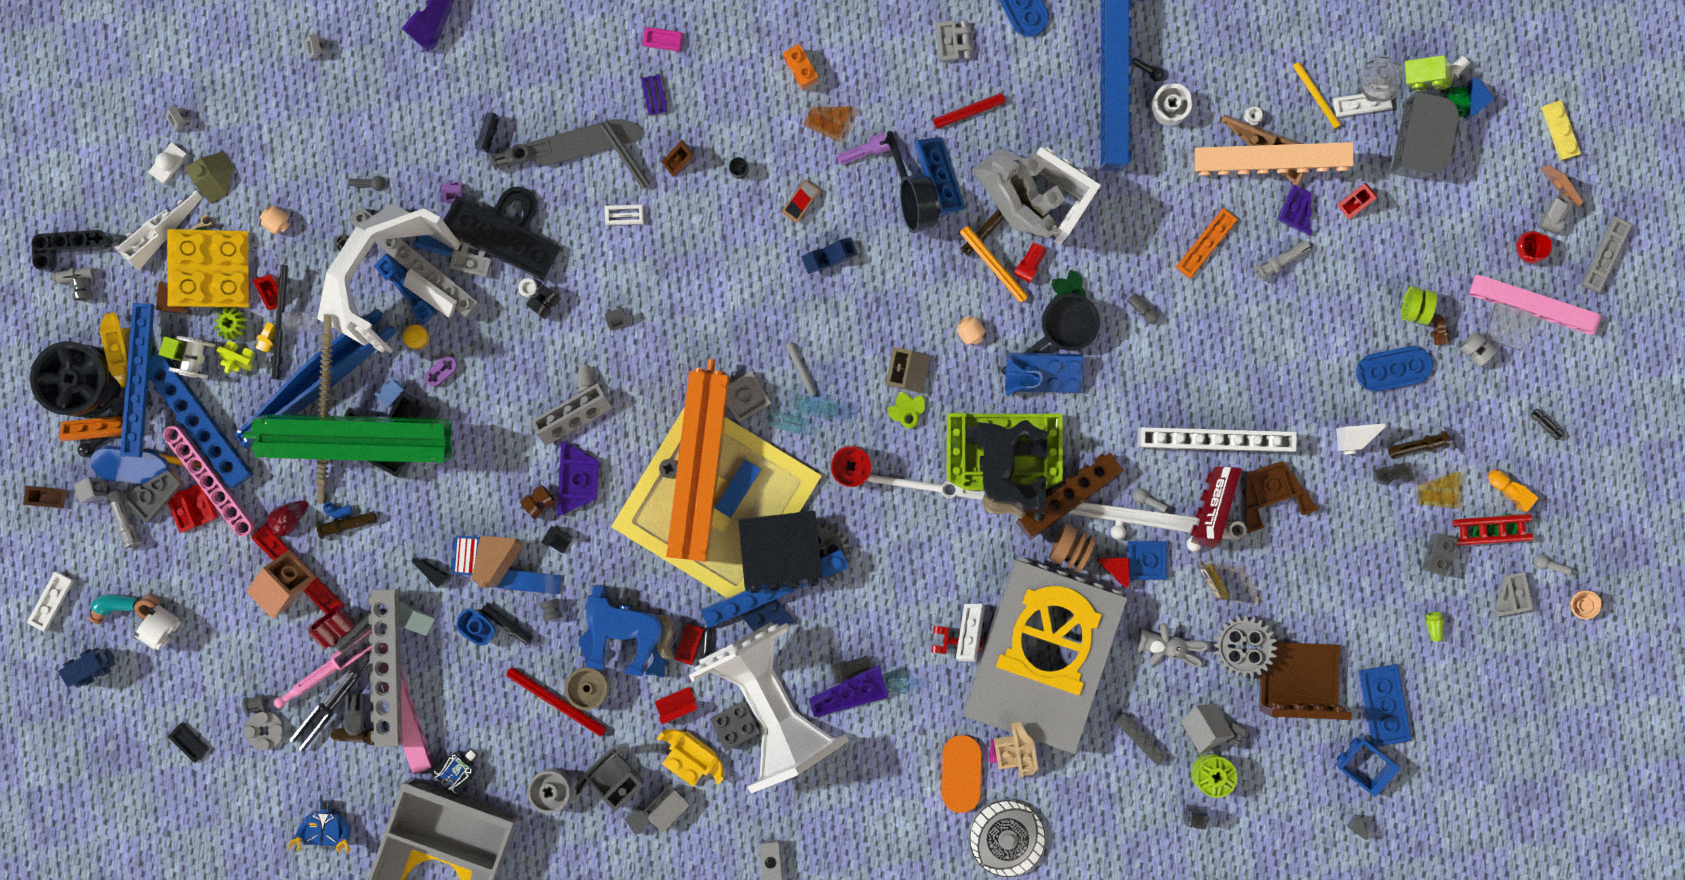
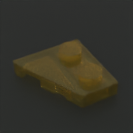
M1453 472L1418 485L1416 504L1457 509L1460 472Z

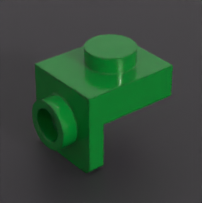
M1448 87L1446 91L1447 99L1455 104L1459 117H1465L1471 105L1468 88Z

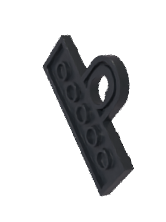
M511 187L504 191L492 212L457 195L443 220L458 240L543 282L561 250L560 246L528 231L537 212V201L533 193L523 187ZM519 200L524 205L522 209L523 216L517 222H510L505 218L504 212L514 201Z

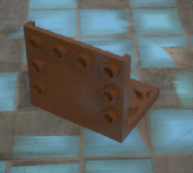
M1272 643L1273 646L1278 647V649L1272 650V653L1276 654L1277 657H1270L1273 664H1266L1268 667L1267 671L1261 668L1260 712L1271 717L1351 720L1352 712L1338 705L1340 645Z

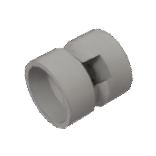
M1479 331L1472 333L1459 346V349L1466 356L1471 355V360L1478 367L1485 364L1497 352V349L1490 342H1485V337Z

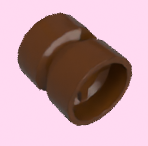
M539 484L532 490V495L527 494L520 500V503L526 512L536 520L544 513V509L551 508L556 504V501L542 484Z

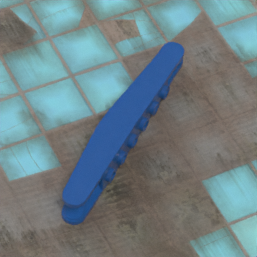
M376 309L362 319L373 326L381 319L383 313L381 310ZM388 326L377 333V335L386 343L396 333V329L393 326ZM342 333L331 342L333 344L331 346L333 351L330 352L333 355L330 358L332 360V363H330L332 365V368H330L332 371L330 376L332 378L329 381L332 384L329 386L332 388L377 349L369 342L361 346L359 342ZM321 350L302 365L252 418L236 431L235 437L244 449L251 448L252 442L256 441V439H244L243 436L244 431H252L251 425L254 418L261 417L264 414L296 415L321 396L319 395V392H321L319 387L322 386L319 383L322 381L319 378L322 375L320 373V370H322L320 367L322 365L320 354H323Z

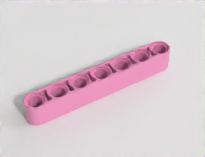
M1481 275L1474 276L1469 295L1590 335H1596L1602 317L1598 313Z
M181 426L167 427L163 433L165 441L233 531L239 536L253 534L256 529L254 520L230 488L223 484L221 476L212 469L209 460L200 453L199 447L189 438L187 431ZM173 430H177L178 432V438L176 440L172 438ZM185 445H188L190 448L188 455L183 452ZM197 460L200 461L202 464V468L200 470H197L195 468V463ZM208 476H211L214 480L212 486L207 484ZM220 491L225 494L224 501H220L218 498ZM231 507H235L237 510L235 517L230 514ZM243 522L249 526L247 532H244L241 528Z
M387 644L381 645V651L383 653H387L388 651ZM383 662L381 669L385 673L388 672L389 666ZM401 669L402 745L412 773L418 774L432 769L434 764ZM383 682L382 686L384 692H388L389 685L388 683Z

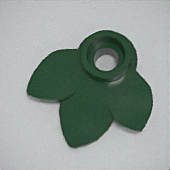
M1073 270L1069 271L1066 279L1057 278L1051 281L1052 288L1057 294L1053 299L1063 294L1075 292L1086 297L1085 290L1082 288V278Z

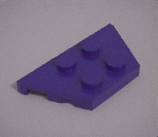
M561 441L557 515L570 512L597 500L599 461L564 441Z

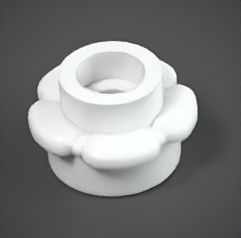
M1250 107L1246 109V114L1244 115L1246 122H1249L1250 125H1257L1258 122L1262 121L1263 115L1260 108Z

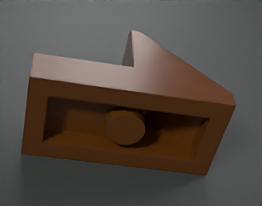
M25 485L22 505L64 509L66 489Z

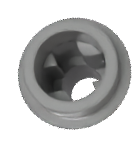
M590 365L579 366L576 386L578 393L595 385Z

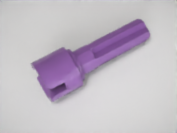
M882 132L872 136L869 142L838 154L839 164H846L871 153L879 155L891 150L888 143L880 145V142L886 139L885 133Z

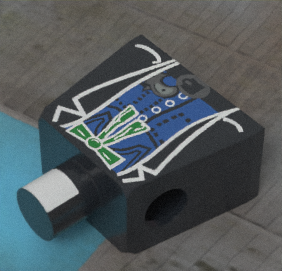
M472 748L464 755L460 751H456L430 773L458 797L463 793L478 768L472 762L479 755Z

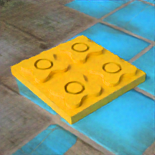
M167 229L168 307L249 308L248 231Z

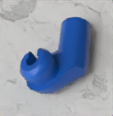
M326 502L323 505L324 512L334 519H339L353 513L350 504L341 508L331 502Z

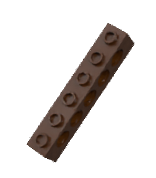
M1110 452L1106 455L1102 453L1095 458L1093 465H1085L1079 470L1080 474L1075 478L1073 475L1064 481L1065 485L1061 488L1057 486L1048 493L1050 496L1045 499V513L1026 512L1022 519L1018 518L1017 525L1030 541L1123 473V468ZM1100 469L1104 476H1097L1094 470ZM1085 480L1089 487H1082L1079 481ZM1070 491L1074 498H1066L1064 492ZM1055 502L1058 505V509L1052 510L1049 507V503ZM1033 514H1041L1043 516V520H1035Z

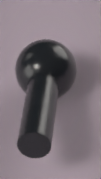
M1136 57L1132 60V64L1150 74V78L1153 81L1160 82L1164 79L1165 71L1163 68H1153Z
M111 437L95 438L89 443L83 442L78 446L77 452L81 457H89L93 454L94 448Z

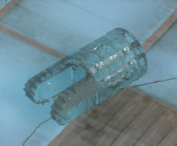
M771 409L770 415L783 419V423L769 420L767 426L800 435L804 418Z

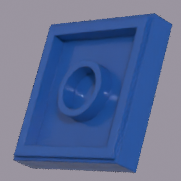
M1127 541L1129 580H1167V541Z

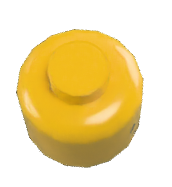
M413 324L404 330L403 341L407 347L421 350L429 344L430 334L426 328Z

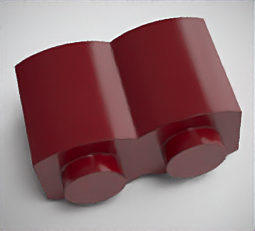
M337 605L315 621L308 628V634L323 649L331 648L337 644L340 637L346 636L354 628V619L340 605Z

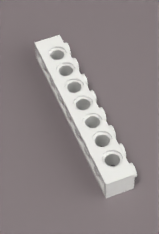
M1141 427L1138 428L1137 448L1295 452L1296 432Z

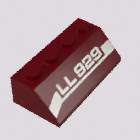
M1214 467L1211 472L1208 471L1205 482L1208 483L1207 488L1203 489L1200 500L1203 502L1201 507L1197 508L1195 518L1198 519L1196 525L1193 524L1190 531L1192 543L1214 549L1222 540L1241 468Z

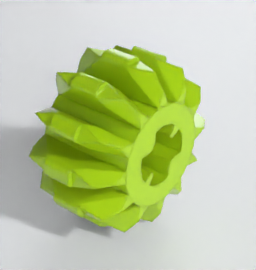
M224 308L223 313L217 312L219 319H213L214 322L218 323L213 328L219 330L218 336H224L226 340L230 338L236 340L238 334L244 335L241 329L248 328L246 325H243L247 318L242 317L243 312H237L236 308H231L230 310ZM230 320L233 321V325L230 324L232 327H228Z

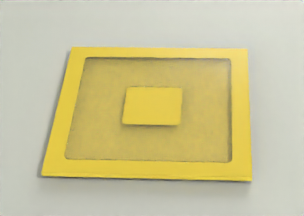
M683 409L611 527L728 598L746 590L744 587L738 519L800 512L822 475L730 419L725 418L715 506L745 459L762 470L732 518L714 508L708 561L702 562L666 557L676 477L671 479L663 477L660 474L659 465L666 459H672L678 463L684 417Z

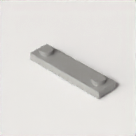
M1616 216L1612 217L1581 286L1597 294L1601 292L1633 224Z

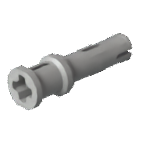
M1303 240L1279 256L1268 258L1267 262L1254 267L1255 274L1261 281L1266 280V277L1272 273H1278L1282 266L1310 251L1309 244Z
M119 491L108 493L107 497L119 525L118 533L122 535L125 543L124 549L140 545L142 542L138 539L135 532L136 526L131 523Z

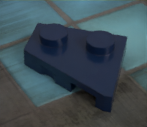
M777 599L751 609L742 617L753 632L770 622L773 625L778 623L779 626L795 622Z

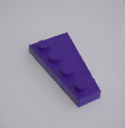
M880 665L809 698L813 716L818 717L888 698Z

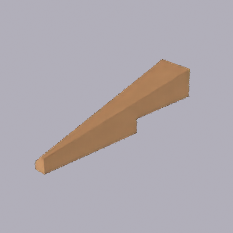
M1224 115L1221 120L1223 124H1226L1234 131V134L1247 142L1248 146L1304 144L1228 115ZM1291 169L1289 173H1281L1296 186L1299 185L1304 173H1297V169Z

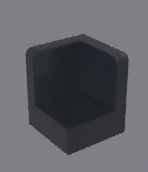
M551 526L541 543L564 553L573 537L559 528Z

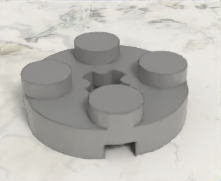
M271 711L255 713L249 718L244 729V735L249 744L263 751L279 745L285 734L282 718ZM268 726L269 729L267 731L269 734L262 735L261 727Z

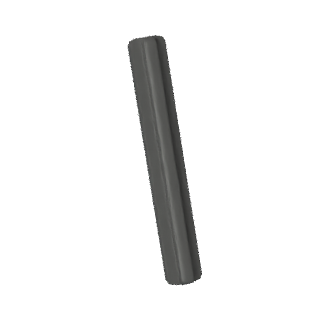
M610 122L603 123L601 125L602 131L642 189L646 188L650 181Z

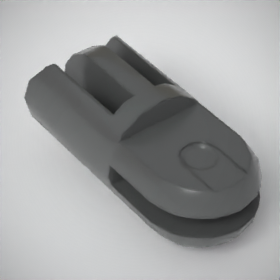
M346 694L344 728L349 735H359L363 730L365 694L360 695L359 711L358 694L352 695V704L350 694Z

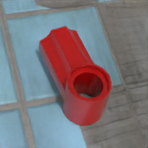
M1033 242L1013 274L1030 283L1047 250Z

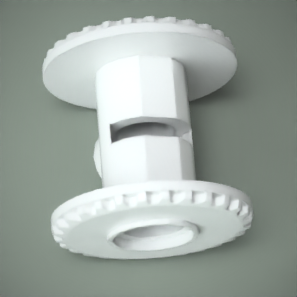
M177 336L176 339L186 341L180 369L169 367V371L189 377L207 379L208 375L198 373L200 365L205 360L203 349L204 346L215 348V344L192 337Z

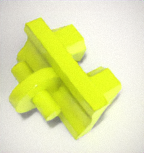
M230 340L223 347L219 346L216 350L219 353V358L223 359L221 365L225 366L224 371L227 374H231L233 370L239 372L241 368L251 372L253 368L252 361L255 356L254 352L244 348L241 355L236 353L239 348L238 345Z

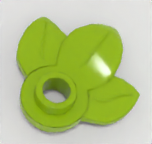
M900 391L896 398V406L887 408L888 414L894 421L901 422L905 428H914L919 422V415L925 409V401L922 395L912 400L906 393ZM908 415L913 417V421L910 423L906 421Z

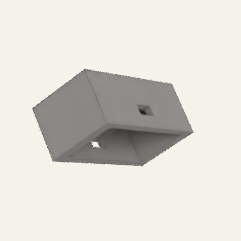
M779 840L761 841L759 848L762 880H782ZM766 858H775L776 866L768 868L765 865Z

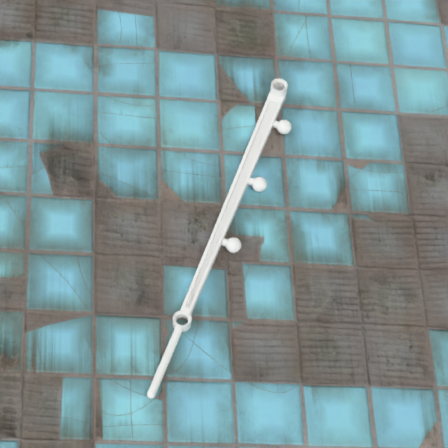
M871 474L867 479L869 482L941 492L947 499L958 496L982 500L984 496L983 490H964L948 481L940 485ZM953 485L955 493L952 495L946 494L944 491L945 486ZM1055 502L1049 503V507L1052 510L1058 509V505ZM1083 502L1068 513L1116 521L1115 526L1111 528V535L1116 540L1125 537L1126 530L1123 527V523L1190 533L1193 524L1196 525L1198 519L1190 516ZM1037 514L1035 520L1042 521L1043 516ZM1240 521L1226 522L1222 538L1237 540L1244 537L1247 531L1245 524ZM1233 526L1239 528L1240 533L1238 536L1232 533ZM1191 536L1187 540V547L1190 551L1197 552L1201 549V545L1192 543Z

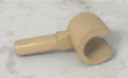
M203 215L200 219L201 222L188 230H194L197 227L211 228L213 222L204 224V221L209 219L210 216Z

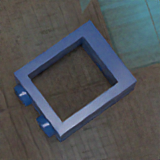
M1361 734L1358 738H1353L1346 752H1341L1336 759L1338 769L1374 797L1381 792L1401 769L1394 759ZM1363 744L1387 762L1370 783L1346 765Z

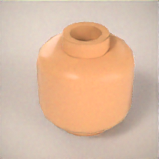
M268 206L260 216L261 225L273 234H277L280 231L284 233L290 225L287 222L289 215L278 206Z
M967 316L957 324V333L965 344L973 343L977 345L984 339L982 336L985 333V328L976 317Z

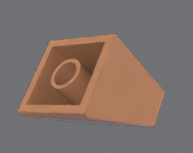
M288 550L264 566L246 592L274 619L299 597L316 576Z

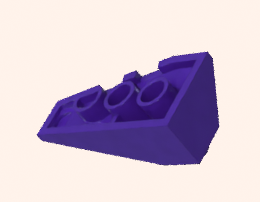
M428 0L426 8L422 12L417 10L402 27V30L426 52L430 49L433 50L438 44V39L441 36L455 0Z

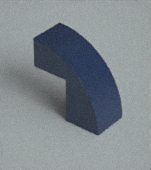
M849 237L840 239L823 249L810 251L801 256L807 273L811 274L857 256L858 253L852 238Z

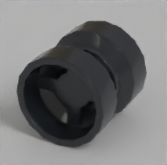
M736 157L730 161L729 170L731 175L736 179L745 178L749 172L746 160Z

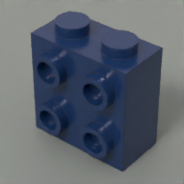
M99 648L88 649L80 654V658L76 660L71 659L64 663V668L58 672L67 688L74 686L76 688L85 687L95 681L94 678L110 673L112 671L110 668L116 665L114 662L115 657L107 648L100 650Z

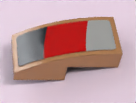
M804 180L781 213L795 223H798L820 193V189Z

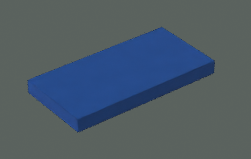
M1398 664L1358 670L1371 742L1378 747L1412 741Z

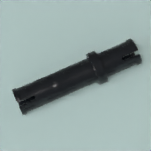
M489 602L483 606L480 612L509 632V636H514L525 646L532 641L534 636L520 627L521 624L513 622Z

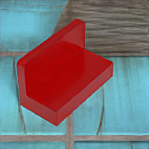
M690 687L655 701L661 724H665L699 708Z

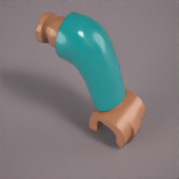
M105 594L93 600L90 605L92 611L88 619L95 624H101L103 618L110 615L113 611H135L140 618L145 619L148 614H153L145 608V605L153 608L161 602L159 597L154 594H147L141 600L126 595Z

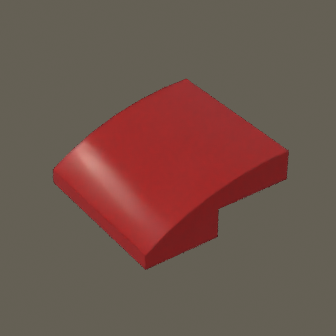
M199 484L187 490L177 492L168 502L179 533L186 532L219 518L214 504Z

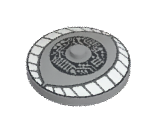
M999 799L986 804L977 812L969 828L968 840L974 859L984 870L995 876L1009 878L1023 875L1036 866L1045 850L1046 832L1041 818L1029 805L1015 799Z

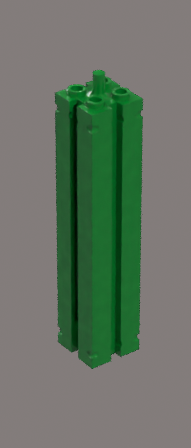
M264 414L261 417L254 418L251 425L252 431H244L243 434L244 439H256V441L252 442L254 458L444 463L452 457V419Z

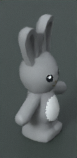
M1162 623L1160 626L1161 636L1144 629L1141 630L1137 650L1155 653L1149 659L1151 666H1154L1164 654L1172 659H1182L1194 667L1202 665L1201 659L1187 652V650L1205 651L1208 648L1205 641H1185L1178 637L1169 639L1168 625L1166 623Z

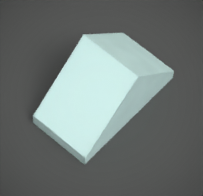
M401 601L399 604L400 625L426 636L435 618Z

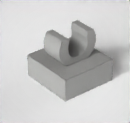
M317 34L309 35L304 41L309 60L317 59L320 54H325L328 51V48H321L319 45L326 41L325 38L318 39Z
M175 105L167 109L165 117L174 132L182 130L184 124L189 123L191 117H182L181 114H184L186 109L179 108L177 110Z

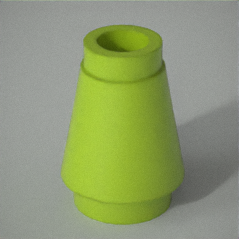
M1429 612L1426 614L1425 622L1431 641L1443 640L1445 617L1442 616V612Z

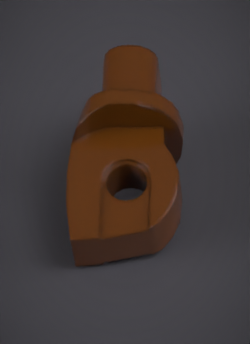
M1440 314L1433 315L1434 331L1430 332V337H1433L1434 345L1449 343L1451 331L1446 329L1444 317Z

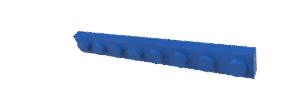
M133 303L120 449V456L142 457L155 308V305L151 303Z
M842 549L821 557L823 578L849 568ZM808 584L800 585L796 589H789L788 587H780L781 589L777 591L762 589L759 593H750L744 590L700 611L707 627L710 628L803 588Z

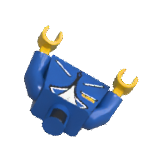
M321 800L320 811H313L305 817L298 827L294 839L289 842L288 846L291 851L294 845H298L296 851L300 852L302 850L300 842H303L304 845L336 846L339 854H341L342 848L345 847L346 853H349L351 851L348 845L351 827L346 818L342 816V812L332 811V800Z

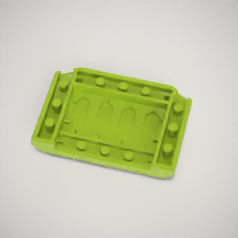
M947 413L946 481L964 490H983V472H980V456L984 455L983 452L977 449V444L967 443V426H977V422L996 424L1009 429L1026 420L1035 427L1048 432V438H1046L1048 439L1047 460L1034 457H1015L1014 473L1011 481L1016 485L1026 486L1033 484L1039 478L1046 477V489L1062 482L1063 414ZM1023 437L1020 440L1025 442H1031L1027 437Z

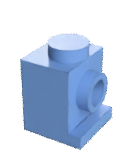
M396 378L391 382L387 381L381 388L383 391L381 393L376 392L374 395L386 406L392 408L400 393H407L408 391L404 388L406 384L399 378Z

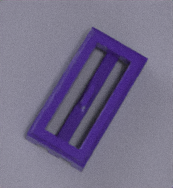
M656 74V76L651 75L646 78L641 77L648 115L667 112L660 74ZM653 80H657L663 109H659ZM646 82H649L651 87L655 110L653 111L651 109Z

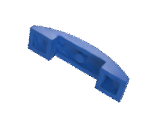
M385 254L374 265L386 281L390 279L413 307L410 311L422 325H425L436 314L435 308L403 285L408 270L392 256Z
M508 569L495 588L559 594L562 575Z

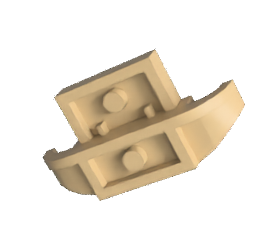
M1021 722L1011 723L1013 736L994 739L998 768L1018 767L1020 778H1024V776L1033 775L1038 770L1034 739L1023 729Z

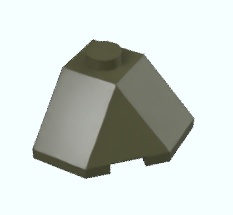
M224 151L201 157L185 167L195 186L211 204L228 194L229 182L234 167Z

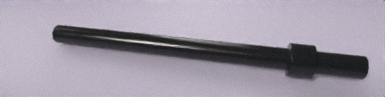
M280 264L274 350L270 362L272 364L271 379L276 380L279 379L280 365L283 362L281 350L288 265Z

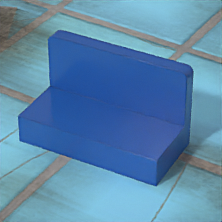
M420 235L418 243H413V246L417 249L452 258L454 249L429 235Z

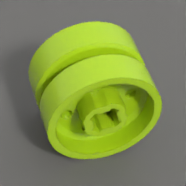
M1410 286L1404 296L1401 319L1428 325L1436 309L1437 292Z

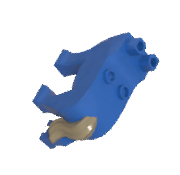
M593 585L592 595H588L586 618L589 629L578 640L585 658L586 667L600 670L605 669L609 638L625 640L637 637V656L627 666L624 674L643 676L645 666L652 653L654 657L653 662L647 668L645 675H656L664 678L666 661L674 657L670 650V642L675 631L672 619L665 615L633 609V605L622 604L618 607L612 602L611 597H606L608 586Z

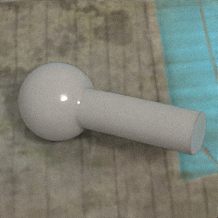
M1137 489L1133 493V500L1136 503H1146L1165 513L1168 506L1149 497L1144 489Z
M1544 554L1535 556L1533 560L1534 566L1537 569L1549 568L1570 575L1572 569L1571 567L1550 561Z

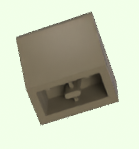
M893 347L885 386L923 394L930 356L912 350Z

